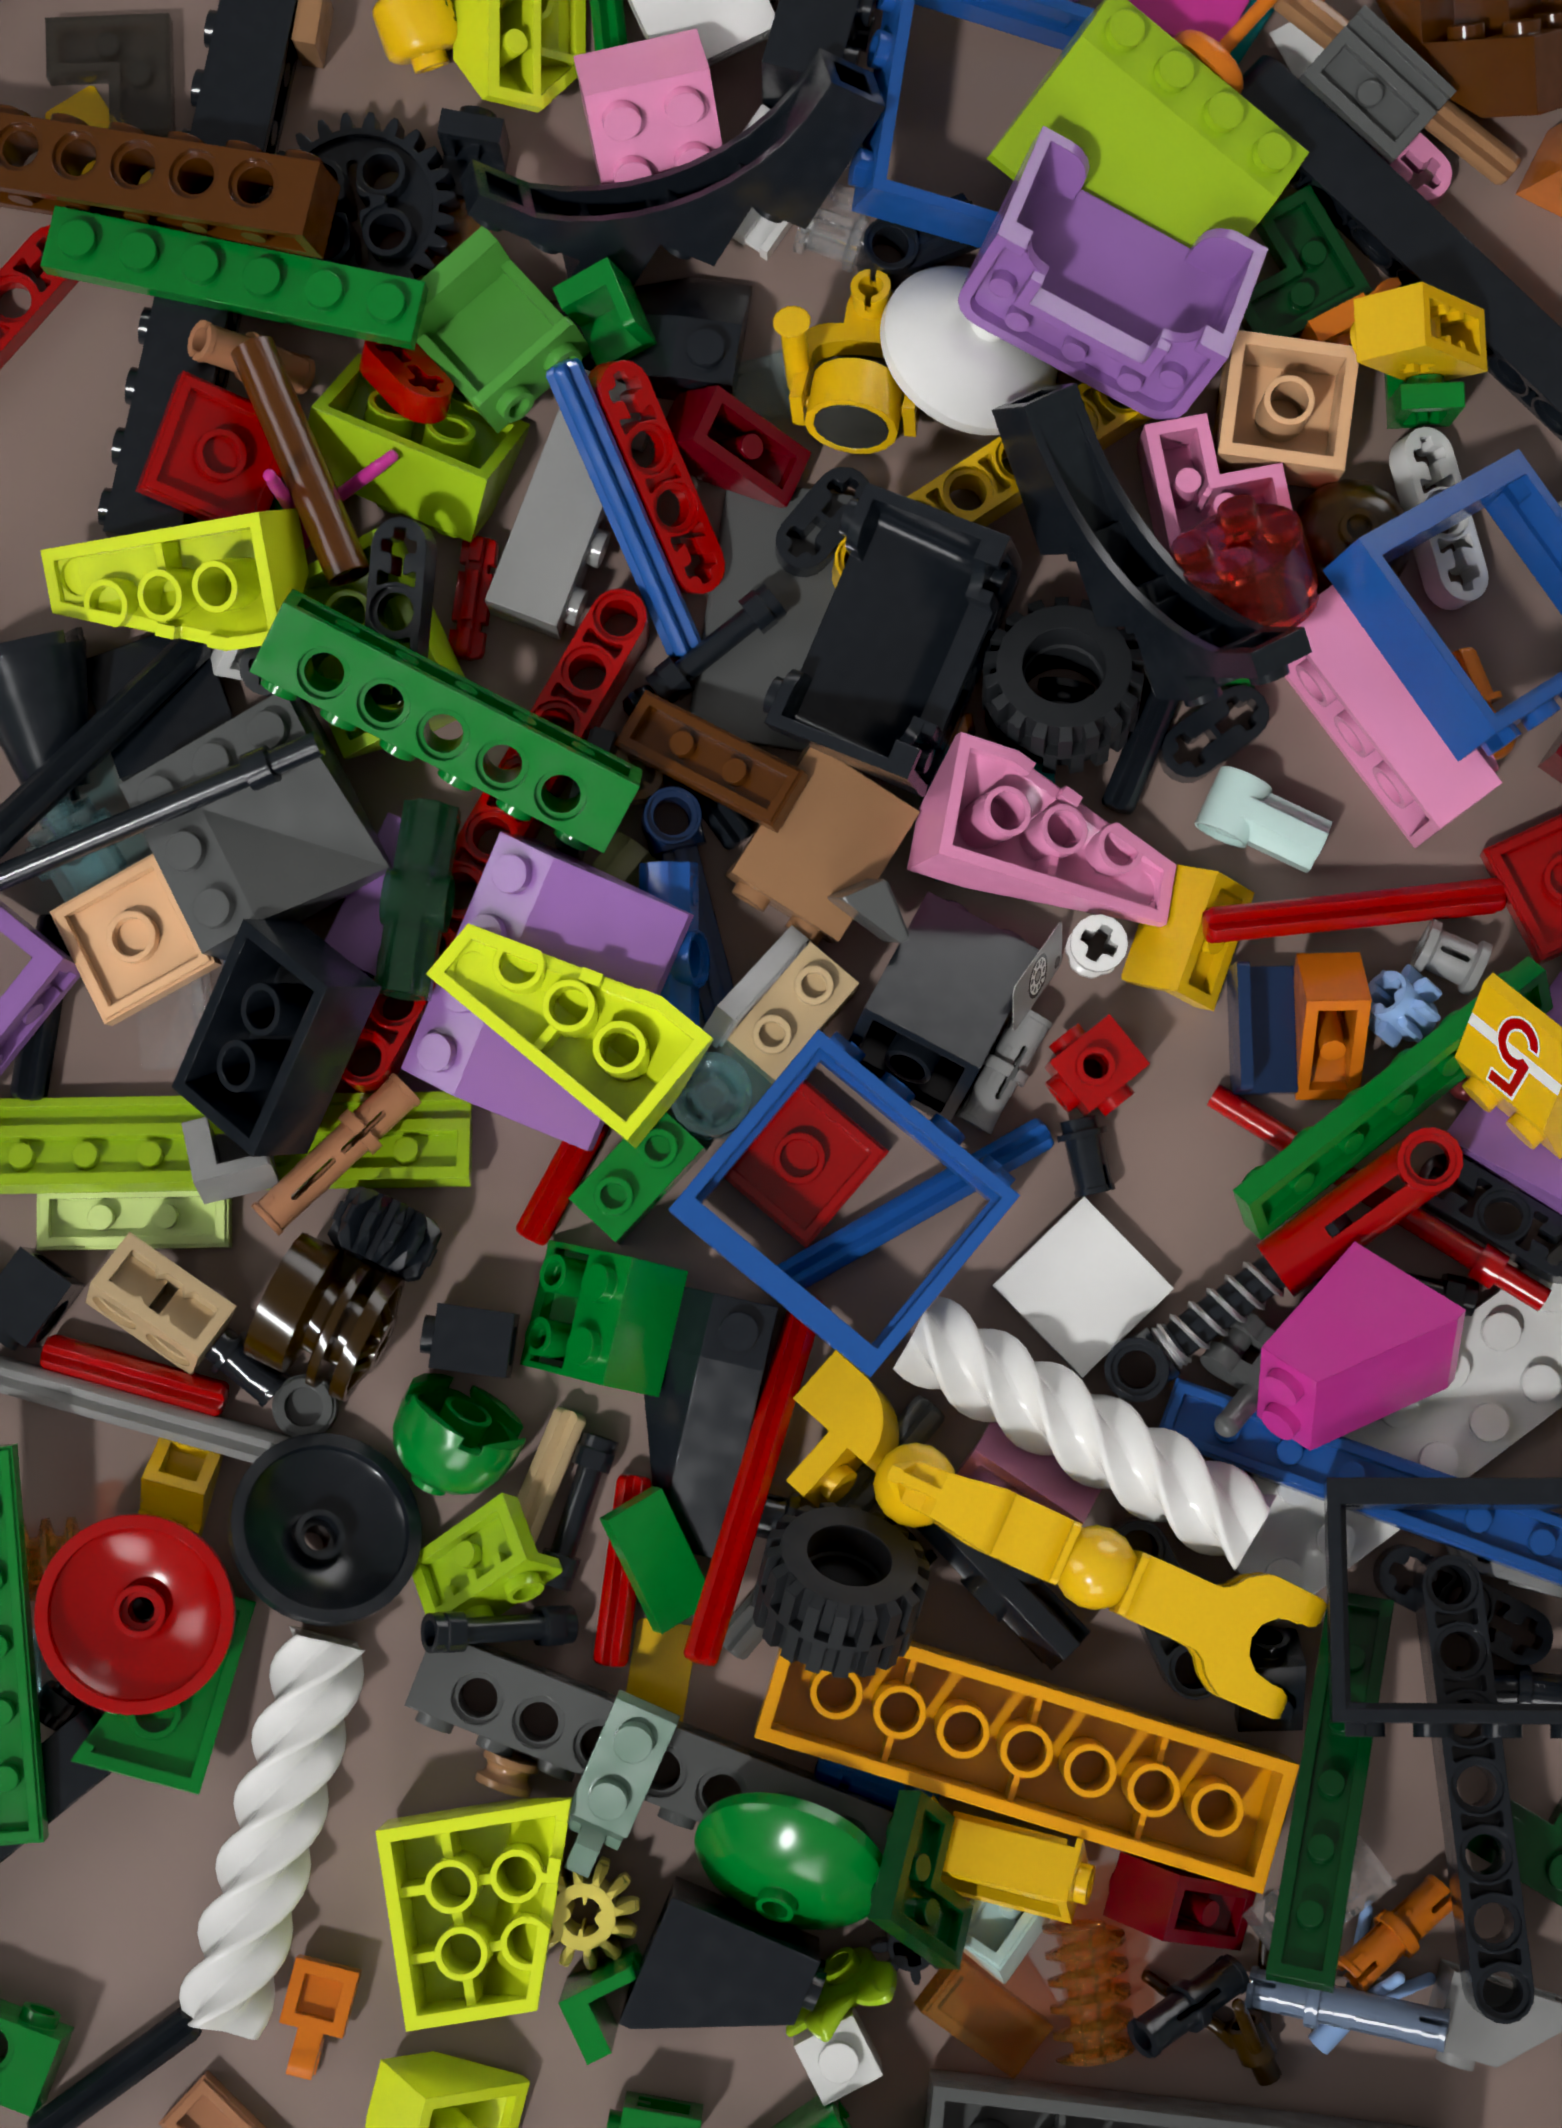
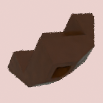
M1376 0L1392 30L1457 90L1450 99L1479 117L1534 116L1562 108V0Z

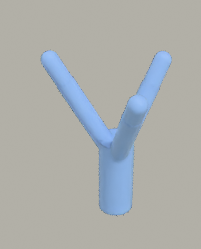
M1364 1903L1360 1907L1353 1945L1370 1931L1373 1907L1369 1903ZM1396 1971L1367 1992L1401 1999L1433 1985L1436 1982V1977L1433 1973L1427 1972L1405 1981L1404 1973ZM1347 1981V1983H1346V1988L1355 1989V1988ZM1319 2023L1317 2030L1314 2029L1308 2037L1322 2053L1328 2055L1350 2030Z

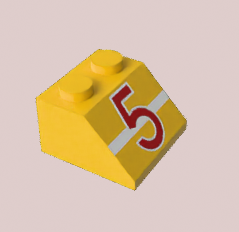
M1492 973L1482 984L1455 1054V1059L1467 1077L1462 1087L1488 1113L1495 1107H1498L1510 1117L1506 1121L1507 1126L1526 1146L1534 1150L1541 1143L1556 1157L1561 1159L1562 1027L1495 973Z

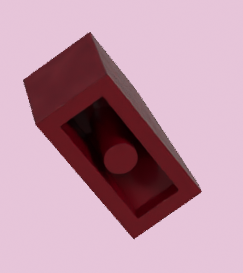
M715 385L678 393L666 418L687 470L691 475L700 481L778 508L788 506L811 456V452L722 387Z
M1120 1851L1116 1869L1109 1881V1894L1103 1916L1161 1941L1241 1951L1256 1892Z

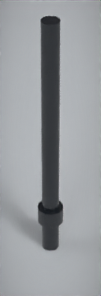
M313 731L273 749H270L267 745L260 746L239 756V763L4 861L0 863V892L251 787L252 790L259 791L278 783L282 779V773L325 756L324 744L318 733Z

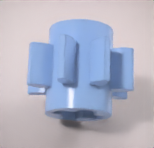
M1409 964L1403 968L1401 974L1397 971L1382 970L1368 984L1372 998L1368 1028L1391 1048H1396L1401 1039L1419 1043L1434 1029L1437 1021L1441 1019L1433 1002L1439 999L1442 991Z

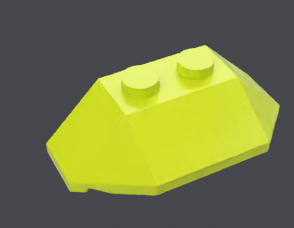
M453 0L458 29L456 41L453 44V60L482 100L538 113L578 78L573 56L586 53V0Z

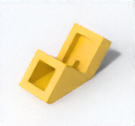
M159 1437L141 1477L140 1509L137 1514H151L172 1519L185 1525L202 1537L224 1455Z

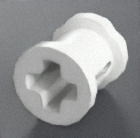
M1099 914L1090 915L1081 920L1069 935L1065 946V953L1069 958L1071 969L1080 976L1090 979L1111 973L1125 957L1128 947L1127 934L1122 925L1113 917ZM1096 933H1100L1107 938L1104 948L1112 954L1111 956L1102 954L1096 961H1093L1085 956L1088 951V945L1080 939L1090 940Z

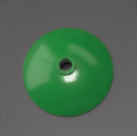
M762 1792L736 1794L715 1802L703 1813L694 1838L695 1852L698 1860L712 1883L735 1904L762 1920L789 1928L830 1930L856 1923L867 1918L869 1915L871 1891L878 1879L883 1855L862 1830L844 1817L825 1807L782 1794Z

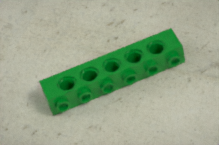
M295 589L290 591L282 603L249 671L262 678L260 684L270 693L289 701H295L297 697L321 708L320 715L334 726L347 731H355L358 727L380 738L379 745L391 755L405 761H414L415 757L427 762L439 769L437 774L448 784L464 791H472L475 787L497 798L496 805L508 815L522 821H530L534 817L555 828L554 834L559 840L578 850L587 851L589 847H592L602 853L605 852L640 787L642 769ZM318 653L334 655L343 665L344 676L338 679H326L320 676L313 668L312 656ZM377 684L394 686L402 694L404 705L393 710L380 707L371 696V687ZM439 714L450 715L461 724L463 734L456 739H442L432 731L429 719ZM496 745L510 746L519 753L522 763L513 769H501L490 761L487 751ZM565 775L572 778L578 784L580 792L572 798L560 799L548 791L545 782L553 776Z

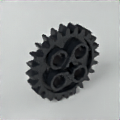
M368 112L362 128H356L349 114L343 113L340 131L332 133L329 126L323 120H319V139L312 142L300 132L295 135L300 149L319 157L323 161L325 168L341 186L327 244L340 240L344 241L343 247L332 258L314 259L417 279L421 274L426 276L435 268L432 262L434 256L446 258L453 252L442 236L460 233V227L456 219L448 215V213L460 209L461 203L455 192L447 191L455 184V181L448 168H440L443 159L435 146L425 149L426 142L420 131L415 129L404 138L405 130L397 118H393L385 129L381 131L380 123L375 114ZM280 150L277 155L284 156L285 151ZM352 164H358L356 189L366 208L360 210L359 214L362 235L368 248L369 258L368 264L364 267H360L361 238L351 223L358 219L355 193L350 184L349 167ZM388 172L399 173L395 183L390 187L374 189V184L381 175ZM269 195L259 196L257 202H263ZM395 231L405 232L403 241L397 247L389 250L380 249L383 238L389 233Z

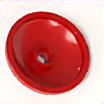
M124 1514L106 1518L86 1527L70 1538L58 1550L45 1569L38 1587L34 1607V1624L38 1645L43 1659L55 1678L67 1691L86 1704L103 1711L122 1715H143L163 1711L178 1705L199 1691L212 1678L225 1659L232 1641L236 1621V1605L232 1583L224 1564L214 1549L201 1536L185 1525L169 1518L151 1514ZM145 1597L153 1603L154 1615L150 1620H141L135 1616L133 1603L136 1598Z

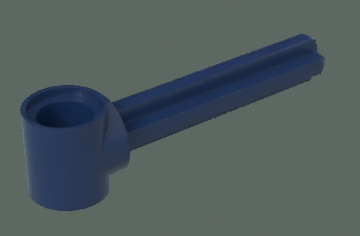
M665 787L655 792L647 801L641 817V828L647 839L650 854L653 857L661 856L662 861L698 863L699 930L707 938L710 950L708 979L705 985L699 988V1004L704 1023L706 1024L717 1005L734 988L698 850V846L707 843L701 823L700 805L689 791L679 787ZM665 803L679 805L688 816L687 829L678 835H668L661 832L654 823V810Z

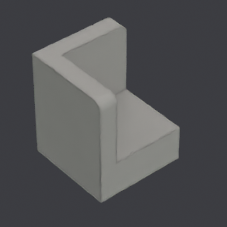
M207 1117L181 1123L193 1183L204 1204L270 1189L279 1182L274 1156L252 1157L225 1133L215 1135Z

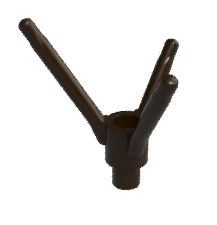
M1271 1896L1263 1897L1260 1917L1258 1966L1260 1969L1265 1970L1275 1919V1900ZM1145 1970L1141 1975L1143 1982L1164 1998L1166 1997L1165 1993L1171 1985L1150 1970ZM1236 1998L1232 2001V2009L1235 2015L1232 2020L1223 2022L1212 2014L1211 2024L1206 2028L1213 2032L1230 2049H1235L1242 2066L1251 2068L1257 2083L1260 2086H1268L1277 2082L1282 2073L1274 2058L1278 2049L1270 2033L1272 2030L1271 2012L1258 2009L1249 2011L1244 2001Z

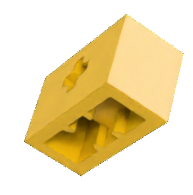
M1418 282L1353 299L1355 322L1351 326L1350 339L1356 354L1357 363L1405 382L1406 379L1421 374H1440L1444 376L1445 381L1488 371L1485 312L1483 308L1425 282Z

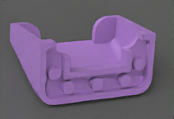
M1043 126L1031 144L968 272L958 297L959 308L964 316L976 326L1129 408L1155 420L1167 421L1177 419L1186 413L1228 359L1268 248L1235 230L1222 228L1204 232L1193 246L1188 248L1082 190L1081 188L1090 169L1088 157L1082 148L1074 142Z

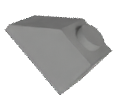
M1441 1959L1428 2006L1444 2009V2007L1449 2008L1451 2012L1448 2034H1446L1444 2053L1436 2051L1435 2058L1437 2060L1467 2071H1474L1476 2062L1497 2068L1562 2032L1561 1995L1534 1987V2003L1526 2016L1520 2021L1511 2024L1495 2023L1474 2010L1467 2002L1462 1989L1460 1965ZM1493 1974L1486 1979L1483 1985V1997L1488 2006L1497 2007L1505 2004L1513 1993L1512 1980Z

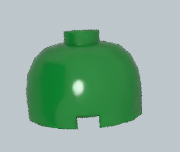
M423 1373L412 1379L401 1399L393 1424V1445L403 1466L411 1473L414 1484L429 1494L443 1496L446 1493L452 1495L480 1493L500 1481L513 1466L525 1444L526 1438H518L524 1426L506 1404L487 1391L472 1385L469 1397L458 1390L449 1388L454 1377L444 1374Z

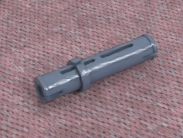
M1254 1965L1251 1968L1249 1975L1251 1983L1247 1984L1245 1998L1247 2009L1252 2010L1254 2008L1303 2019V2027L1317 2030L1318 2024L1321 2023L1436 2049L1437 2052L1444 2053L1446 2034H1448L1451 2009L1444 2007V2009L1337 1985L1334 1986V1993L1266 1980L1265 1969H1260L1259 1966Z

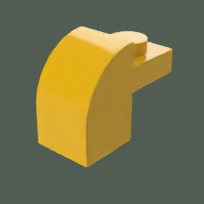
M837 1350L833 1352L793 1397L798 1404L829 1432L786 1481L804 1498L819 1508L820 1503H835L850 1491L857 1479L856 1471L863 1463L876 1473V1469L885 1455L898 1447V1420L890 1401L879 1388Z

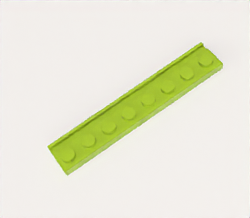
M444 1091L414 1092L422 1103L417 1107L415 1106L379 1140L382 1147L375 1154L372 1155L367 1151L329 1189H350L361 1186L365 1188L471 1187L473 1104ZM334 1093L308 1153L274 1156L279 1181L341 1124L338 1117L346 1109L353 1113L373 1093ZM182 1096L42 1098L35 1101L18 1098H0V1194L197 1191L193 1183L181 1123L206 1116ZM380 1112L377 1116H375V1117L366 1125V1127H367L375 1118H377V1117L381 1114V1112ZM209 1120L215 1135L224 1133ZM355 1136L346 1145H344L342 1149L346 1147L355 1138ZM329 1159L316 1173H314V1174H313L300 1188H298V1189H301V1188H302L313 1176H315L328 1162H330L331 1159Z

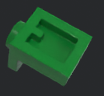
M1384 373L1387 429L1449 427L1465 408L1464 382L1445 381L1444 376L1440 374L1416 375L1406 379L1405 382Z
M626 2091L623 2111L610 2109L606 2128H701L703 2104Z

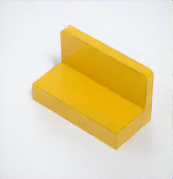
M1176 864L1167 925L1157 927L1139 923L1121 978L1131 985L1165 991L1195 1008L1214 1011L1238 941L1212 944L1207 942L1203 936L1202 913L1211 907L1251 903L1254 892L1219 871Z

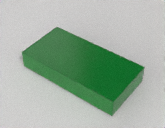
M652 1486L600 1517L599 1519L653 1631L663 1634L694 1615L705 1578L662 1488Z

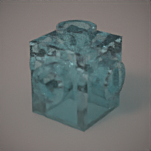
M66 796L30 830L27 839L31 846L25 848V853L109 818L112 815L106 807L96 810L89 796L74 804L69 796ZM115 843L41 874L38 877L42 882L51 879L64 902H67L124 870L127 862L117 846L118 843Z

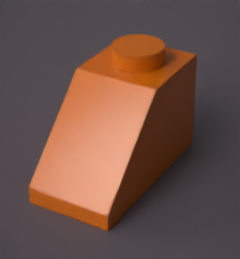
M1360 952L1296 953L1294 998L1298 1092L1294 1094L1295 1100L1344 1099L1349 1092L1361 1087L1372 1003Z

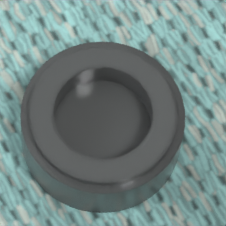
M306 1374L287 1379L280 1386L273 1398L272 1413L275 1422L283 1432L291 1437L310 1433H325L333 1426L339 1413V1399L329 1395L330 1383L324 1379L318 1387L314 1388L305 1384Z

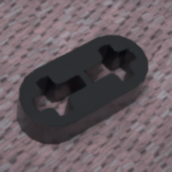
M837 467L829 470L816 482L783 521L776 534L775 553L778 563L786 572L796 577H810L822 571L834 558L839 543L846 537L839 533V527L847 505L841 506L830 519L826 515L832 506L833 495L830 490L835 489L837 492L843 493L850 487L855 490L854 498L860 499L866 482L869 483L868 479L861 472L851 467ZM815 526H818L821 531L815 538L814 548L817 554L813 556L808 552H803L798 558L793 556V541L791 537L794 535L803 540Z
M1246 685L1232 686L1222 691L1223 694L1219 698L1206 703L1174 726L1164 737L1159 749V763L1164 773L1172 780L1181 783H1194L1206 777L1254 742L1266 728L1269 719V706L1264 696L1256 689ZM1232 702L1237 708L1244 707L1246 704L1252 708L1254 713L1248 720V724L1251 727L1250 730L1246 731L1242 725L1238 724L1224 734L1220 733L1216 726L1223 722L1230 712L1227 703ZM1206 734L1211 743L1204 747L1197 757L1201 766L1195 767L1190 761L1179 765L1174 759V755L1179 749L1176 740L1181 738L1189 745Z

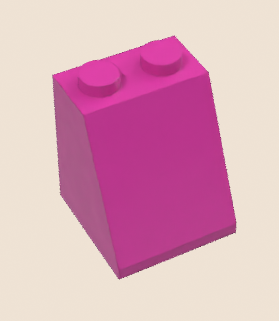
M1354 1241L1261 1347L1257 1417L1262 1419L1264 1425L1277 1437L1284 1440L1293 1439L1311 1451L1448 1388L1455 1379L1466 1309Z

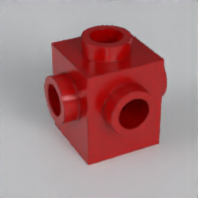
M1108 1014L1087 1032L1077 1023L1049 1046L1056 1057L1044 1067L1051 1075V1078L1045 1082V1085L1056 1101L1068 1113L1076 1107L1085 1117L1097 1107L1104 1116H1107L1135 1093L1127 1082L1150 1065V1063L1114 1018ZM1084 1061H1091L1098 1066L1100 1070V1077L1098 1079L1091 1078L1085 1073L1083 1069Z

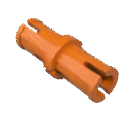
M1428 1874L1423 1882L1391 1911L1382 1909L1374 1917L1375 1926L1344 1955L1339 1956L1338 1970L1341 1972L1345 1969L1348 1970L1343 1977L1356 1990L1367 1992L1370 1986L1401 1957H1413L1420 1950L1419 1941L1451 1911L1453 1912L1451 1896L1448 1898L1444 1897L1450 1893L1449 1888L1437 1877Z

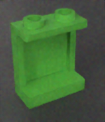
M483 226L420 280L426 282L428 294L416 343L449 376L454 386L497 434L509 423L523 418L532 408L534 401L550 388L546 378V371L566 359L578 358L582 361L590 352L588 343L568 316H563L509 258L499 241Z

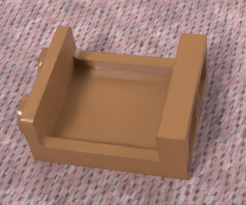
M807 746L800 754L794 766L805 771L810 779L779 832L776 833L759 824L736 862L730 866L725 876L736 883L732 890L736 897L761 912H764L768 905L774 907L790 918L785 925L787 929L791 925L809 939L808 943L811 941L815 946H818L822 939L828 943L839 942L853 918L830 902L828 896L867 878L879 879L920 811L846 763Z

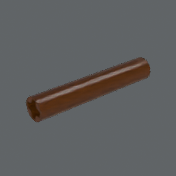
M258 336L246 340L232 350V359L328 585L339 587L355 582L369 572V563L274 340L270 336Z

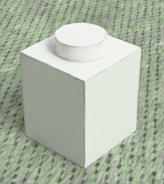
M855 2007L847 2011L829 2042H823L818 2039L808 2028L793 2036V2046L823 2106L883 2076L881 2058Z

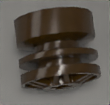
M302 1232L284 1255L262 1296L246 1336L244 1354L280 1372H286L300 1357L302 1352L307 1351L311 1353L307 1365L305 1384L314 1388L318 1387L327 1377L333 1365H336L329 1387V1395L345 1402L352 1396L360 1382L373 1371L391 1338L398 1318V1306L404 1290L405 1280L387 1273L370 1296L369 1292L375 1277L376 1266L363 1262L350 1276L346 1284L340 1282L338 1279L342 1270L344 1251Z

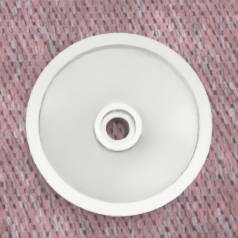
M935 266L916 272L903 281L894 291L885 306L881 318V348L892 377L905 395L918 408L938 422L970 434L1000 435L992 410L1039 388L1056 385L1058 369L976 326L964 316L959 308L958 297L970 268Z

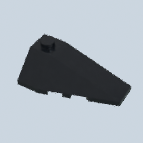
M694 277L634 286L633 288L657 344L631 357L627 361H632L642 367L650 380L656 397L675 401L678 393L719 385L736 397L752 286ZM557 299L550 300L563 316H568L561 309ZM573 321V323L577 326V328L579 329V331H580L581 334L583 335V332H582L580 326L577 325V324ZM591 351L581 361L584 369L592 371L597 366ZM621 379V380H615V381H618V382H621V383L625 384V382L623 381V379Z
M684 1287L660 1396L655 1397L644 1394L652 1486L662 1488L692 1553L712 1558L750 1434L778 1307Z

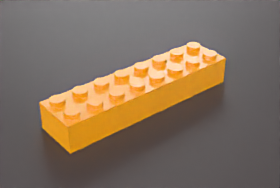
M913 1640L905 1656H898L896 1665L883 1670L876 1667L875 1674L866 1677H860L856 1673H849L848 1678L833 1677L832 1672L820 1670L819 1674L805 1670V1664L799 1661L791 1663L780 1656L782 1649L779 1647L755 1726L754 1738L1263 1894L1300 1766L1289 1756Z

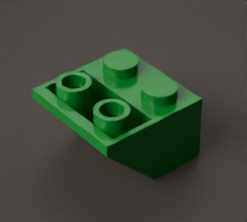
M549 1240L545 1259L540 1270V1280L530 1322L525 1333V1343L520 1365L602 1386L659 1397L688 1271L634 1257Z

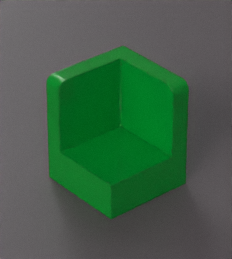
M608 257L553 287L561 309L580 326L596 365L611 361L628 360L657 344L631 281Z

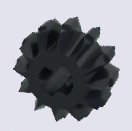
M362 1186L350 1188L344 1201L339 1202L332 1216V1225L327 1233L334 1247L343 1250L346 1255L362 1263L368 1262L376 1266V1269L382 1273H391L407 1282L419 1281L426 1267L431 1266L438 1251L436 1249L442 1236L437 1223L426 1217L424 1213L388 1195Z

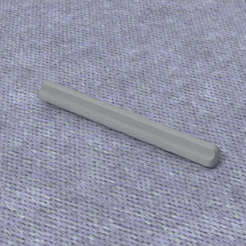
M0 1355V1393L250 1463H254L258 1457L274 1445L292 1438L279 1432L221 1416L207 1415L49 1371L41 1366Z

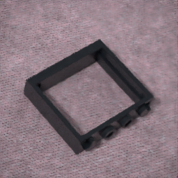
M1327 1477L1324 1482L1330 1723H1345V1737H1386L1385 1724H1413V1737L1454 1738V1724L1481 1725L1482 1738H1523V1725H1550V1739H1562V1704L1351 1702L1346 1510H1562V1478Z

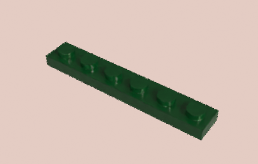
M1348 1592L1351 1702L1379 1703L1394 1600ZM1327 1609L1265 1974L1266 1980L1334 1993L1373 1737H1345V1723H1330Z

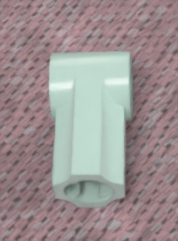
M1222 766L1194 823L1195 826L1206 835L1220 842L1238 848H1246L1248 845L1300 871L1308 873L1325 844L1333 822L1273 794L1272 787L1262 779L1241 769Z

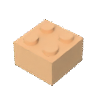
M1238 330L1229 357L1222 366L1213 432V444L1219 473L1224 474L1283 463L1287 485L1318 489L1325 484L1338 482L1346 466L1359 366L1352 346Z

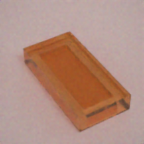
M963 1956L959 1969L940 1968L913 2002L922 2014L1013 2079H1015L1054 2028L1045 2016Z

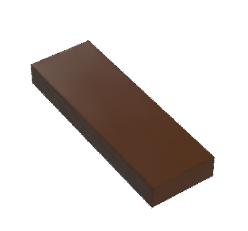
M645 690L614 742L618 750L776 833L779 832L810 779L805 771Z

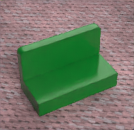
M637 1944L623 1949L621 1956L616 1960L607 1957L599 1961L595 1969L588 1970L585 1968L566 1978L558 2004L587 2065L612 2053L618 2024L604 1995L637 1979L642 1954Z

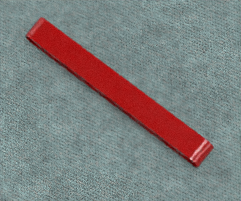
M611 589L601 594L595 600L530 712L549 722L558 720L569 722L575 728L573 734L587 741L590 728L593 729L594 726H601L647 647L650 638V628L646 607L641 598L625 589ZM616 614H627L637 620L636 627L624 636H614L604 630L605 623ZM586 667H595L606 673V676L599 687L593 690H582L572 684L574 676L579 670ZM509 746L498 767L501 769L516 768L522 763L519 753ZM556 775L549 778L545 782L548 791L553 796L559 798L570 777ZM482 792L373 979L382 988L341 1077L356 1091L366 1094L374 1093L389 1079L388 1077L392 1073L398 1075L401 1070V1066L436 985V982L426 975L433 964L423 965L415 961L416 947L423 939L436 936L446 941L447 949L456 938L468 908L459 910L450 908L447 905L446 898L450 889L458 883L469 882L476 886L478 885L490 857V854L483 853L478 849L480 837L492 828H501L511 834L536 838L544 822L534 817L530 821L514 818L496 805L497 798ZM398 991H405L414 996V1006L407 1017L396 1021L384 1018L383 1005L389 995ZM365 1046L379 1048L382 1059L379 1068L368 1076L359 1077L353 1075L350 1062L356 1051Z

